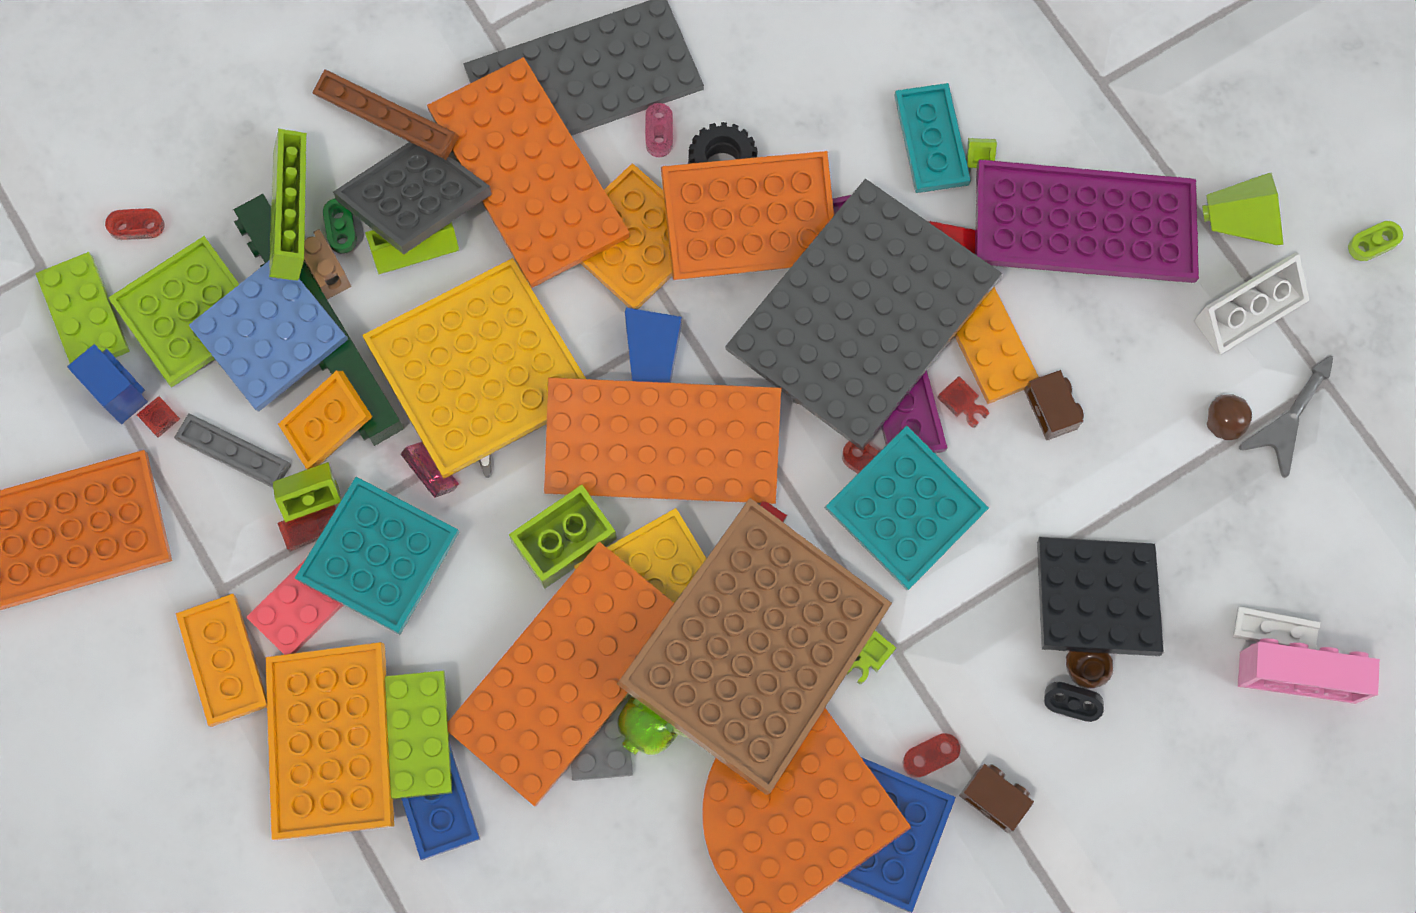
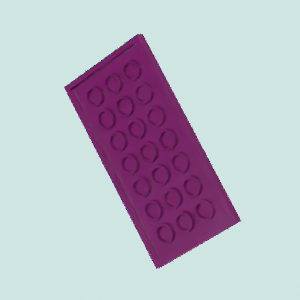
M978 160L976 171L975 255L991 266L1196 283L1199 279L1196 179Z

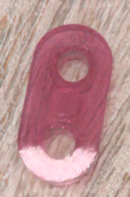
M663 103L651 105L645 114L646 149L654 157L668 155L673 147V114L670 107ZM656 113H662L664 116L661 118H657L654 115ZM662 138L664 141L658 143L655 139Z

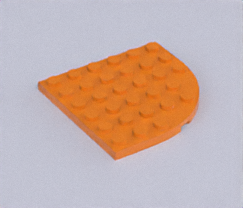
M824 708L771 793L768 795L764 794L717 758L713 762L704 790L703 829L708 852L721 880L743 913H793L911 829L910 824L826 708Z

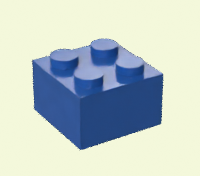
M94 344L67 366L75 377L121 425L148 403L141 395L146 390L107 348L102 352Z

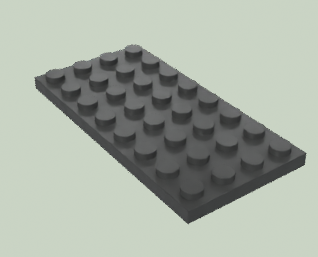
M648 0L463 63L468 79L472 83L524 57L571 136L704 90L702 79L667 0Z

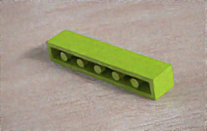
M279 128L273 150L269 277L298 281L304 261L307 133Z

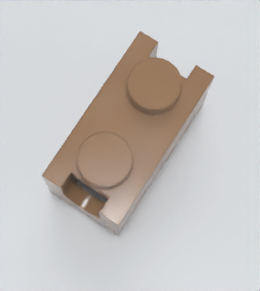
M320 229L313 232L315 237H308L304 241V261L328 300L352 286ZM338 275L339 280L332 285L326 284L325 281Z

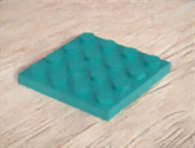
M905 426L824 507L906 590H909L989 509L908 426Z
M355 477L295 576V579L400 635L460 532L451 525Z

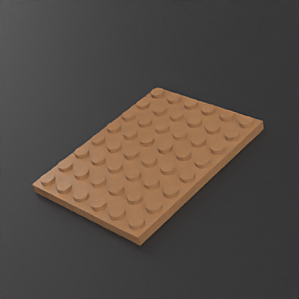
M749 498L617 685L757 789L768 795L892 603Z

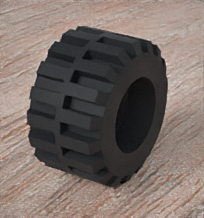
M721 122V126H716L713 123L709 124L708 130L703 127L699 130V136L695 135L693 137L692 144L689 146L688 164L708 162L711 156L718 153L729 154L735 159L756 158L758 151L757 147H754L755 141L753 137L748 138V132L745 129L739 131L738 125L733 124L732 127H729L727 122Z

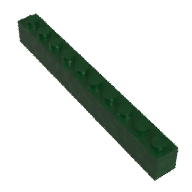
M261 194L233 209L238 217L234 223L242 236L248 234L251 241L247 245L254 257L261 256L263 261L267 263L270 260L271 206L264 194ZM303 261L300 280L348 337V340L322 360L319 366L322 371L328 368L331 375L336 370L345 373L373 416L358 431L364 441L370 438L373 445L376 446L402 431L404 427Z

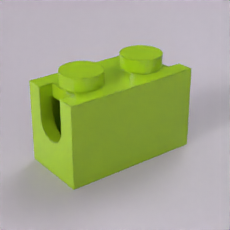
M329 462L272 482L274 497L285 522L341 502L337 481L333 479Z

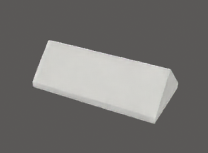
M1295 252L1207 305L1201 311L1194 322L1216 353L1221 355L1309 301L1300 255Z

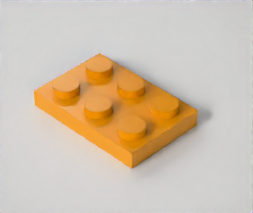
M336 370L278 425L305 468L310 469L320 465L373 416L345 373Z

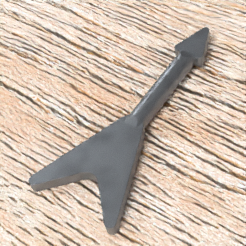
M1333 356L1327 357L1311 369L1313 375L1289 412L1243 442L1239 449L1248 450L1264 446L1273 447L1276 452L1281 476L1283 478L1289 476L1299 416L1323 379L1327 380L1330 377Z

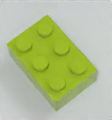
M580 485L509 534L512 544L544 589L572 571L574 566L582 562L598 542L608 546L617 540L615 529L583 485Z

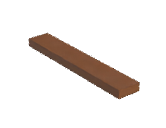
M324 69L312 92L317 97L444 160H447L459 138V135L326 69Z

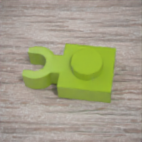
M874 630L858 655L859 661L853 663L847 675L852 669L858 668L861 670L862 676L857 683L859 685L864 683L869 675L868 669L871 667L878 672L896 650V647Z

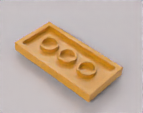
M993 287L955 334L959 347L987 404L1025 389L1029 381L1039 378L995 287Z
M230 594L175 613L208 726L213 727L267 708V697L236 595Z

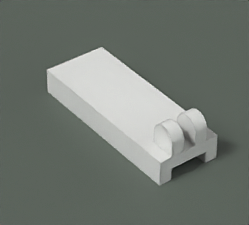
M1238 607L1233 637L1260 642V639L1263 638L1275 639L1279 641V645L1290 646V643H1304L1309 645L1308 649L1317 650L1316 644L1321 622Z

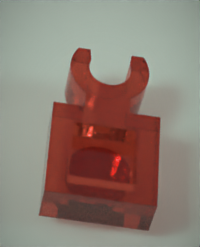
M960 376L939 393L937 397L956 417L964 413L967 423L972 428H976L979 424L973 414L979 413L985 419L989 415V411L985 406L974 403L979 395Z

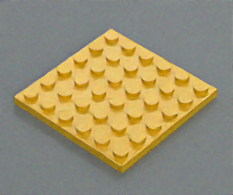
M513 258L362 335L443 479L546 425L549 377L586 379Z

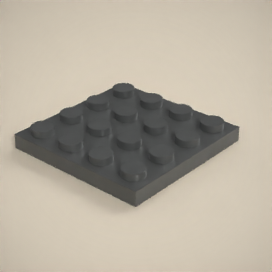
M410 142L333 191L335 199L402 254L407 253L492 195L488 184L450 156L447 160H444Z

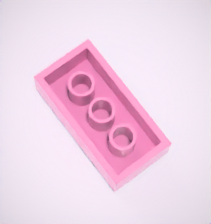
M1269 638L1260 639V642L1251 644L1250 647L1240 652L1238 687L1354 704L1378 695L1380 659L1369 658V654L1365 652L1354 651L1348 655L1338 653L1339 650L1332 647H1321L1319 650L1308 649L1309 645L1304 643H1290V646L1279 645L1278 640Z

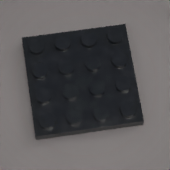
M1039 537L1037 552L1042 650L1161 656L1163 654L1155 544Z

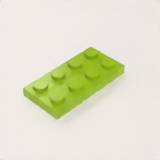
M90 252L35 273L70 363L94 344L102 352L107 348L115 358L130 352Z
M444 670L385 676L391 798L402 799L453 793Z

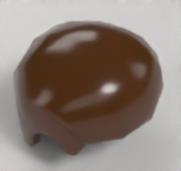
M1234 394L1216 397L1208 408L1207 427L1216 437L1224 440L1240 438L1247 431L1252 421V410L1244 398Z
M1069 651L1066 655V669L1072 681L1078 686L1097 688L1105 685L1111 679L1113 659L1109 653Z

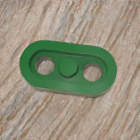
M336 199L329 200L323 208L328 243L333 251L340 254L348 253L357 244L353 213ZM337 213H343L341 218H334ZM342 238H347V239H348V240H347L345 243H343V244H340V243H339V240L342 239Z

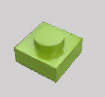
M968 138L966 154L968 168H977L978 160L995 161L996 139Z

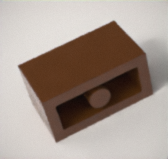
M1061 370L1028 382L1024 392L1046 441L1075 431L1084 421L1083 409L1079 403H1075L1071 394V383L1067 377L1064 378Z
M983 764L959 796L1005 832H1013L1034 801L1029 798L1030 793L1024 787L1017 783L1012 785L1005 780V773L992 764L988 767L986 764Z

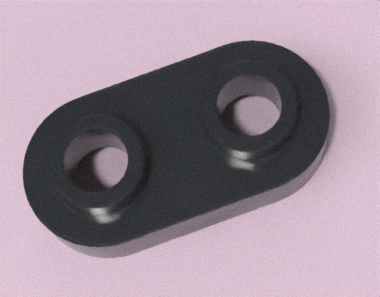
M1053 682L1045 689L1044 703L1052 712L1086 722L1096 721L1103 715L1104 701L1102 696L1095 691L1065 682Z

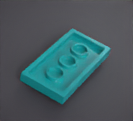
M949 83L896 90L894 97L915 193L969 186L971 179Z

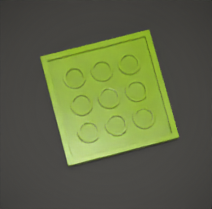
M203 236L117 291L108 299L172 388L215 359L189 327V324L237 287L239 283L206 237Z

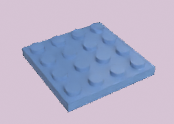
M270 260L189 324V327L258 412L348 340V337L300 278L298 281L269 277Z

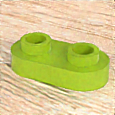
M1383 221L1357 233L1348 244L1349 253L1358 261L1371 260L1394 249L1403 239V230L1393 221ZM1382 235L1387 236L1389 241L1384 240ZM1358 246L1364 247L1365 252L1362 251Z

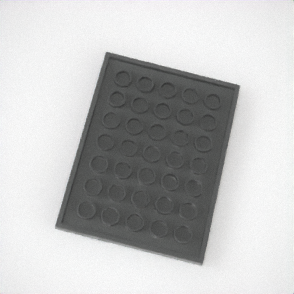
M865 178L727 343L725 348L737 359L775 387L781 388L782 392L859 449L863 450L1001 279L1002 273Z

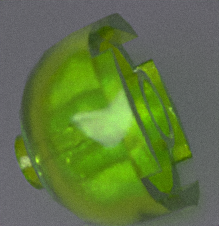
M631 697L622 708L617 721L618 732L624 739L622 746L634 755L639 751L646 755H656L665 751L678 734L673 733V730L670 733L665 728L668 724L666 720L641 702L638 706L635 705L636 700L634 697Z

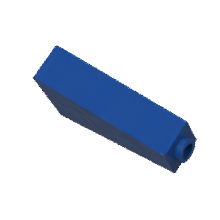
M626 308L625 322L632 381L671 383L681 333L682 317Z

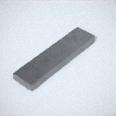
M188 413L174 437L176 441L272 488V482L284 478L291 466L288 461Z

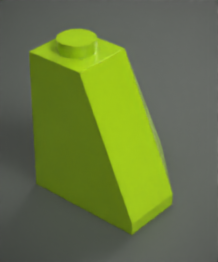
M1267 173L1206 195L1207 205H1202L1204 222L1210 221L1212 231L1273 245H1284L1278 192L1272 173Z

